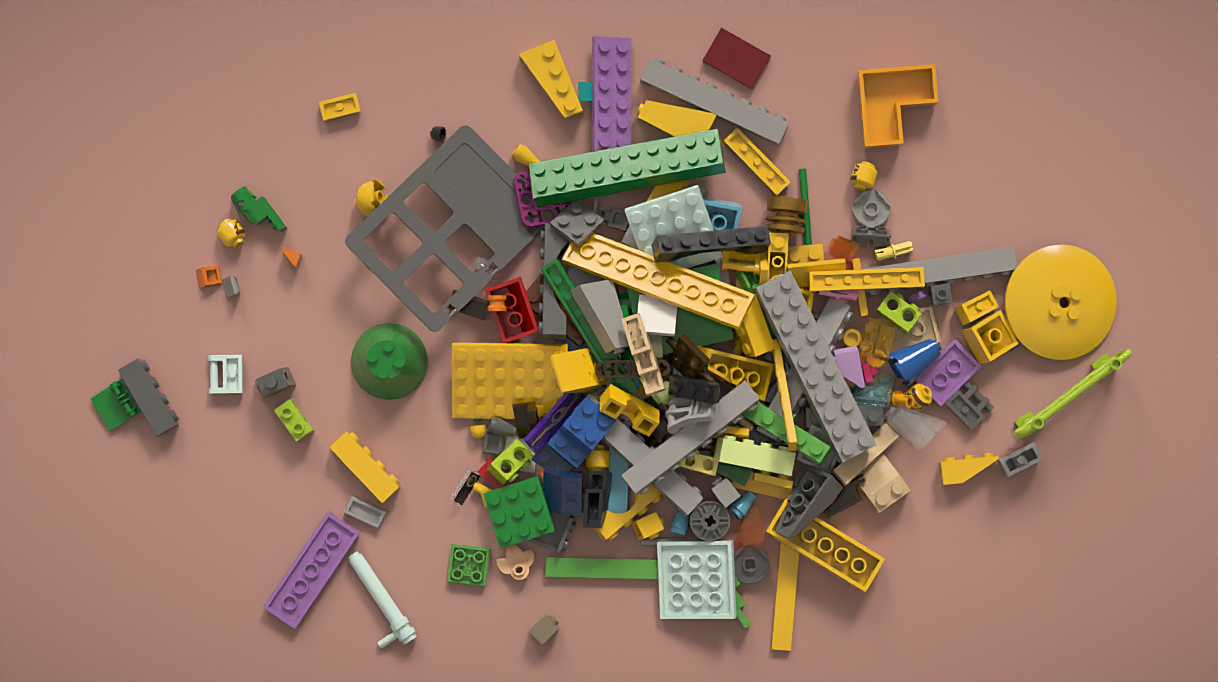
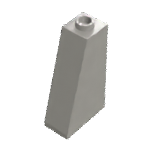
M604 280L587 283L572 289L571 293L606 354L614 352V355L626 352L625 349L629 347V343L621 320L624 317L613 281Z

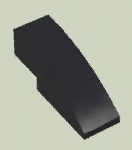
M589 471L588 489H585L583 528L603 527L612 482V473L609 471Z

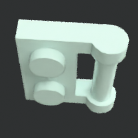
M208 355V361H210L209 394L243 393V355ZM218 361H223V388H218Z

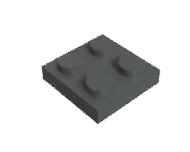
M577 200L573 201L552 220L550 227L579 248L605 224V221Z

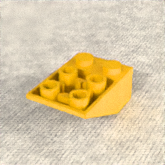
M590 348L550 356L551 367L556 373L557 385L562 393H588L607 385L606 379L600 378L595 372V366L598 361Z

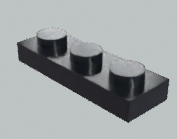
M673 374L669 376V394L717 404L719 403V383Z

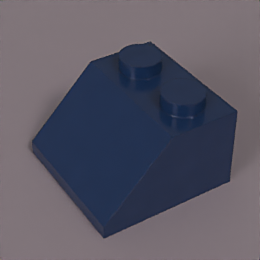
M544 471L543 491L549 511L561 515H582V471Z

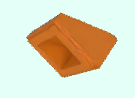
M286 247L282 248L283 253L293 266L298 268L302 254Z
M219 265L202 267L196 270L199 288L222 284Z

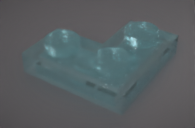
M877 374L873 386L865 385V387L861 388L854 384L852 396L856 404L889 407L896 383V374Z

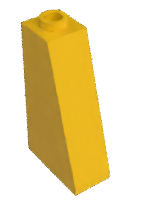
M646 100L645 104L641 103L636 112L639 115V121L670 137L708 131L717 116L709 112Z

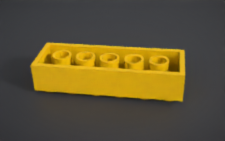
M784 499L764 533L860 592H866L885 558L818 517L812 520L791 540L778 535L775 532L782 512L787 509L789 503L787 499Z

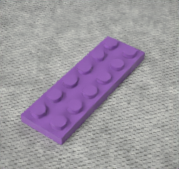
M592 37V152L631 145V38Z
M328 511L263 608L296 629L360 532Z

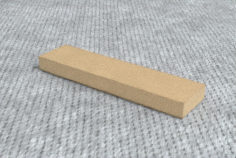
M886 422L872 434L877 444L876 446L842 462L832 471L844 486L852 481L899 437Z

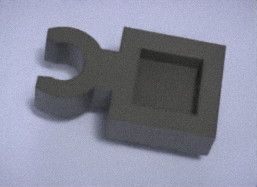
M604 207L599 208L601 212H605L603 219L605 222L609 221L608 227L627 231L629 222L624 210L613 208L612 213H610Z

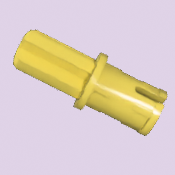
M910 241L897 245L890 244L889 247L874 250L877 262L889 258L896 259V256L913 252V245Z

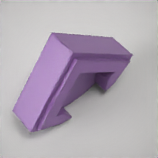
M924 289L905 298L904 301L910 305L927 297L929 293L927 289Z

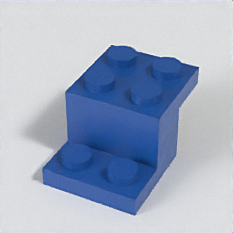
M586 396L546 445L577 469L614 425L616 420L601 412L600 407Z

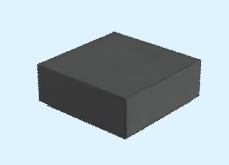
M485 434L482 453L500 455L502 453L504 436Z

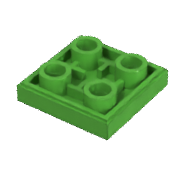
M452 544L447 582L486 587L490 548Z

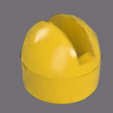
M485 424L470 426L472 436L475 438L483 437L486 432Z

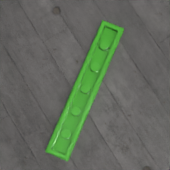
M546 557L545 577L658 579V560Z

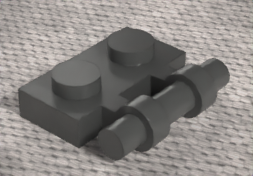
M967 380L962 385L967 391L963 394L958 389L945 404L970 430H973L985 418L980 411L985 408L988 412H991L994 407L991 405L990 400L984 397L977 390L978 388ZM971 395L979 402L977 406L968 399Z

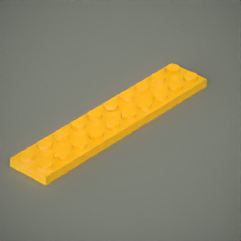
M593 234L579 248L570 243L562 258L563 263L606 280H612L614 283L737 330L740 329L755 298L754 294L676 264L670 262L655 263L654 256L597 234Z

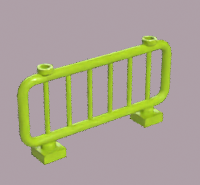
M1122 350L1111 358L1107 353L1090 364L1094 369L1093 372L1035 416L1029 411L1014 423L1018 429L1012 433L1013 439L1027 438L1036 430L1041 429L1047 420L1100 380L1105 379L1115 370L1120 369L1122 363L1132 356V350Z

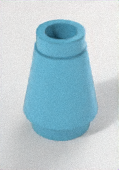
M748 491L731 504L729 511L739 520L742 517L745 518L757 499L756 496Z
M678 510L670 525V532L679 536H685L689 528L690 514L685 517Z

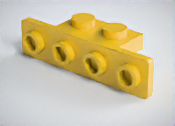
M759 470V473L751 472L745 486L734 481L732 482L734 488L780 499H788V496L792 495L795 487L793 485L794 482L789 481V476L778 474L777 478L770 476L771 472Z

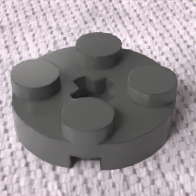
M753 545L742 546L734 553L735 577L741 582L750 584L761 581L769 570V560L764 550ZM747 559L755 561L753 564L755 566L754 569L745 568L747 565L745 561Z

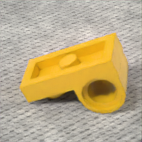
M989 290L954 308L962 325H965L999 306Z

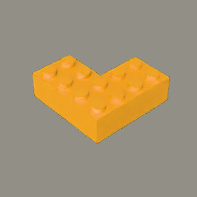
M935 64L858 70L857 83L863 149L902 146L901 108L937 105L939 101Z

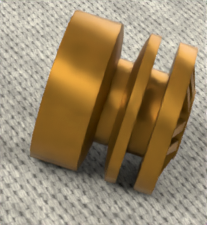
M768 196L766 210L775 212V215L766 216L765 220L774 222V224H765L768 227V231L789 233V235L804 234L805 228L796 225L805 224L806 220L797 218V215L806 214L808 200L785 196Z

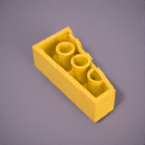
M555 40L519 53L520 59L540 84L564 120L583 114Z
M698 346L710 359L708 365L709 374L735 388L746 381L759 399L765 402L774 364Z

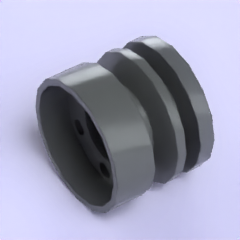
M703 501L691 511L689 524L692 532L698 538L705 541H715L721 539L727 533L730 527V516L728 510L722 504L715 501ZM712 515V519L715 520V524L707 526L705 518H709V516Z

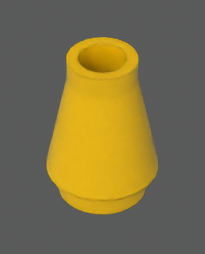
M519 144L511 154L515 161L527 167L531 163L540 162L526 145Z

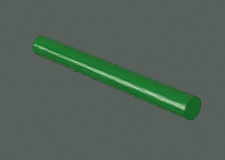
M799 169L801 199L808 200L806 214H802V219L806 220L805 224H803V228H805L804 245H812L806 169Z

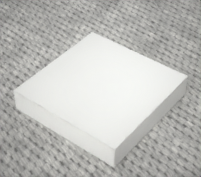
M639 295L638 313L641 314L647 334L675 337L677 306L648 295Z

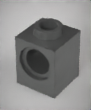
M950 283L928 287L932 306L953 302Z

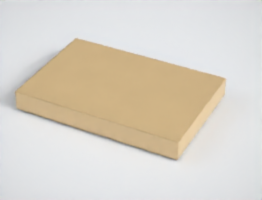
M932 305L920 308L919 312L922 315L907 335L885 318L875 319L885 356L890 352L927 339L936 340L938 343H941ZM904 313L903 319L910 322L913 320V316L910 313Z

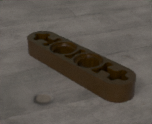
M658 359V366L663 363L667 367V370H664L661 376H668L671 372L670 363L666 360ZM635 360L600 361L595 366V372L600 378H641ZM615 363L614 371L616 375H612L613 371H607L606 375L599 371L603 364L608 368H613L612 364ZM621 364H627L629 367V371L625 375H621L618 371Z

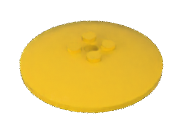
M1052 245L1038 249L1019 263L1008 281L1005 292V313L1008 324L1018 341L1038 356L1054 360H1068L1080 357L1096 348L1103 341L1115 319L1117 295L1111 275L1098 258L1084 249L1070 245ZM1062 297L1068 300V305L1065 308H1062L1059 304Z

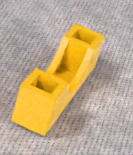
M650 485L651 489L645 494H635L633 506L629 511L613 513L607 510L603 527L593 529L603 541L606 539L611 541L619 534L617 531L622 526L627 528L634 522L631 518L636 514L640 517L648 510L646 506L649 503H657L662 498L661 493Z

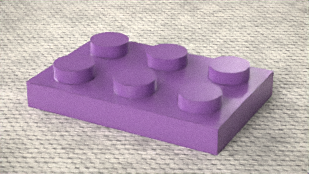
M953 339L940 352V356L915 382L928 387L931 391L932 399L941 407L981 365Z

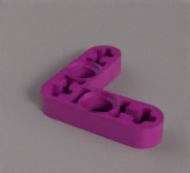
M520 172L513 179L520 220L527 228L550 223L558 216L556 208H558V212H562L565 207L571 204L561 203L537 208L533 199L531 177L525 172ZM520 177L527 181L524 184L525 190L529 189V191L519 193L523 189L522 184L517 182ZM523 195H528L531 198L529 205H524L521 202ZM544 211H551L553 219L546 220L543 216ZM537 212H540L539 218L533 219L532 223L529 220H525L528 214L534 217L538 215Z

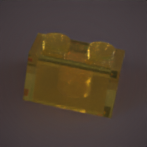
M867 318L859 357L888 362L897 324L881 319Z

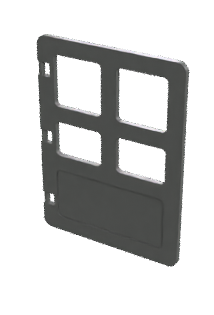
M464 125L346 237L345 244L430 331L438 332L545 225L538 226L531 234L526 230L527 227L520 220L513 186V179L517 174L471 127ZM520 178L517 182L522 184L523 189L519 193L529 191V189L525 190V182ZM421 184H426L453 211V215L435 232H432L404 204V200ZM523 195L521 202L524 205H529L531 198L528 195ZM549 210L544 211V218L552 220L553 213ZM537 212L538 215L534 217L528 214L525 220H529L532 223L533 219L539 218L540 212ZM390 214H395L422 242V245L395 271H390L363 243V240ZM461 225H467L494 253L493 257L476 273L471 272L445 245V241ZM431 255L437 256L463 283V286L435 313L431 312L404 284V281ZM492 263L496 269L489 275L485 269ZM451 304L455 309L447 316L443 310Z

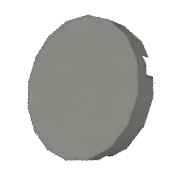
M866 190L860 193L854 200L852 206L853 216L862 226L868 228L879 227L889 218L890 202L880 191Z

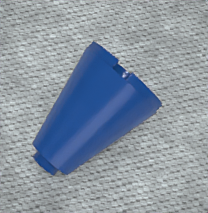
M927 339L890 352L886 357L890 358L887 361L896 377H902L904 380L902 384L908 387L940 356V350L942 349L936 340Z

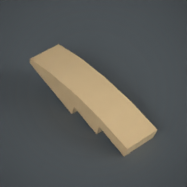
M637 313L621 319L646 395L650 396L666 390L641 314Z

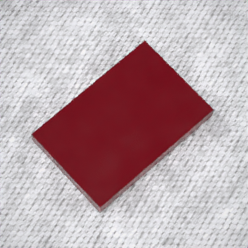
M721 27L702 61L752 89L771 55Z

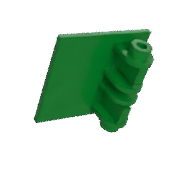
M123 378L111 383L108 388L90 398L110 431L141 412Z

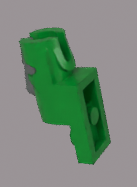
M243 186L231 195V201L242 221H249L258 226L270 218L271 220L268 222L274 230L278 229L282 232L287 228L264 196L256 200L257 197L246 186Z

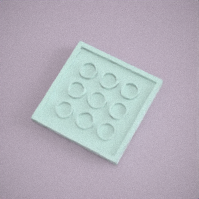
M698 185L625 209L639 251L652 256L651 244L656 236L714 231ZM722 251L701 253L669 262L687 269L721 258L723 254Z
M733 540L657 542L660 619L736 618Z

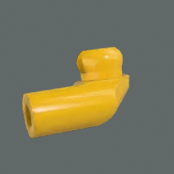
M735 329L732 334L736 346L730 354L740 356L743 352L742 342Z
M476 482L472 491L481 494L484 506L487 508L483 493L492 491V489Z

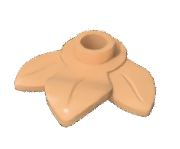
M512 545L507 548L506 557L497 559L496 563L502 573L511 574L515 580L521 581L528 577L529 567L534 563L535 556L532 549L522 552L517 545ZM519 567L523 568L522 573H516V570Z

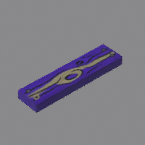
M564 393L524 438L532 452L537 454L565 423L573 410L585 398L583 393Z

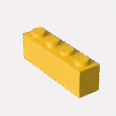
M346 431L329 448L381 503H384L400 488L398 485L400 481L393 474L388 475L385 471L387 467L380 460L376 462L371 457L373 452L367 446L363 448L358 443L360 439L354 432L349 433Z

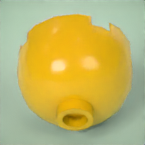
M375 179L362 184L356 193L355 206L366 217L388 197V194L384 196L382 189H385V186L381 180Z

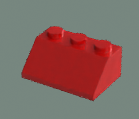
M522 277L485 289L487 296L506 295L505 306L507 311H492L503 343H511L539 332Z

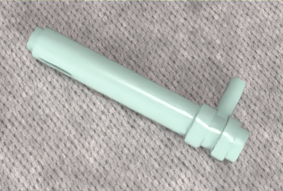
M357 551L349 556L350 565L391 625L390 628L393 632L378 642L380 648H384L397 638L405 645L417 637L414 633L416 632L415 629L410 627L408 624L409 620L406 616L402 615L362 553L359 554Z

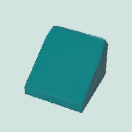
M578 82L579 101L592 103V82Z

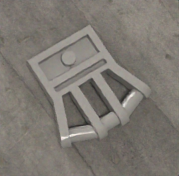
M673 396L668 402L669 410L666 411L665 415L668 420V432L674 434L679 431V428L688 424L698 425L699 422L713 421L717 404ZM690 405V407L679 408V406Z

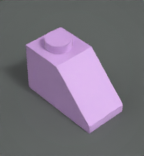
M857 346L834 350L835 356L833 357L842 376L861 388L865 387Z

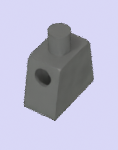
M289 367L277 369L255 380L262 399L296 385Z

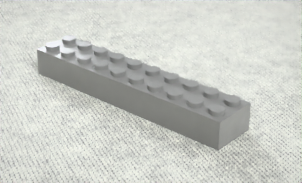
M791 271L752 289L754 294L757 295L759 304L838 463L845 462L876 446L877 444Z

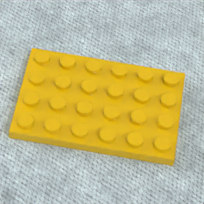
M452 343V418L491 419V417H499L501 419H515L512 404L535 401L538 417L542 419L564 394L557 385L558 379L551 367L550 356L568 352V344Z

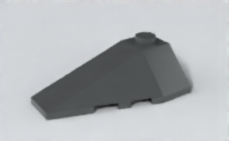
M808 464L804 465L794 480L793 485L795 487L792 495L788 496L787 501L789 503L787 509L782 512L775 531L778 535L789 540L831 505L843 488L832 475Z

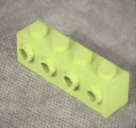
M725 435L724 438L717 439L713 461L792 476L796 453L790 452L788 447L779 446L778 449H773L772 444L761 442V445L758 446L754 445L753 440L743 439L742 442L736 441V437Z

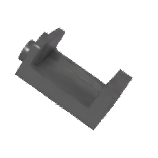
M550 511L556 532L528 541L560 553L561 550H566L569 542L566 537L568 532H573L576 522L573 521V516L561 515Z

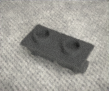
M865 226L852 228L851 244H855V246L869 247V240H873L872 247L885 248L890 246L891 232L887 228L877 227L876 229H868Z

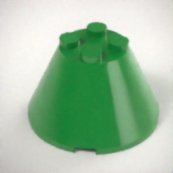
M394 323L379 324L364 332L357 340L351 356L352 372L360 387L368 394L386 400L399 399L412 393L423 381L428 363L426 348L419 336L411 329Z

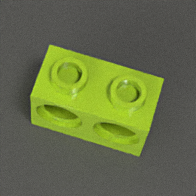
M890 291L878 307L876 313L907 335L922 313L919 312L920 308L915 304L911 303L909 305L905 302V298L900 293ZM890 301L895 302L897 309L890 310L887 307V303ZM910 313L913 316V320L910 322L905 321L903 314Z
M289 399L274 410L296 442L301 441L314 431L292 399Z
M516 439L489 465L487 470L502 485L507 481L511 483L518 476L517 472L520 469L524 471L532 463L530 459L533 454ZM514 454H519L522 460L515 459ZM501 466L507 467L509 473H504L501 470Z

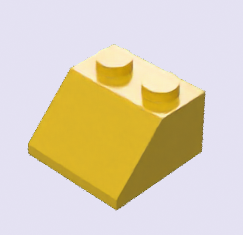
M1001 310L961 331L980 365L991 362L1019 344Z

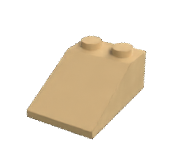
M883 453L857 475L863 474L864 477L861 479L866 478V481L858 486L877 513H880L911 491Z

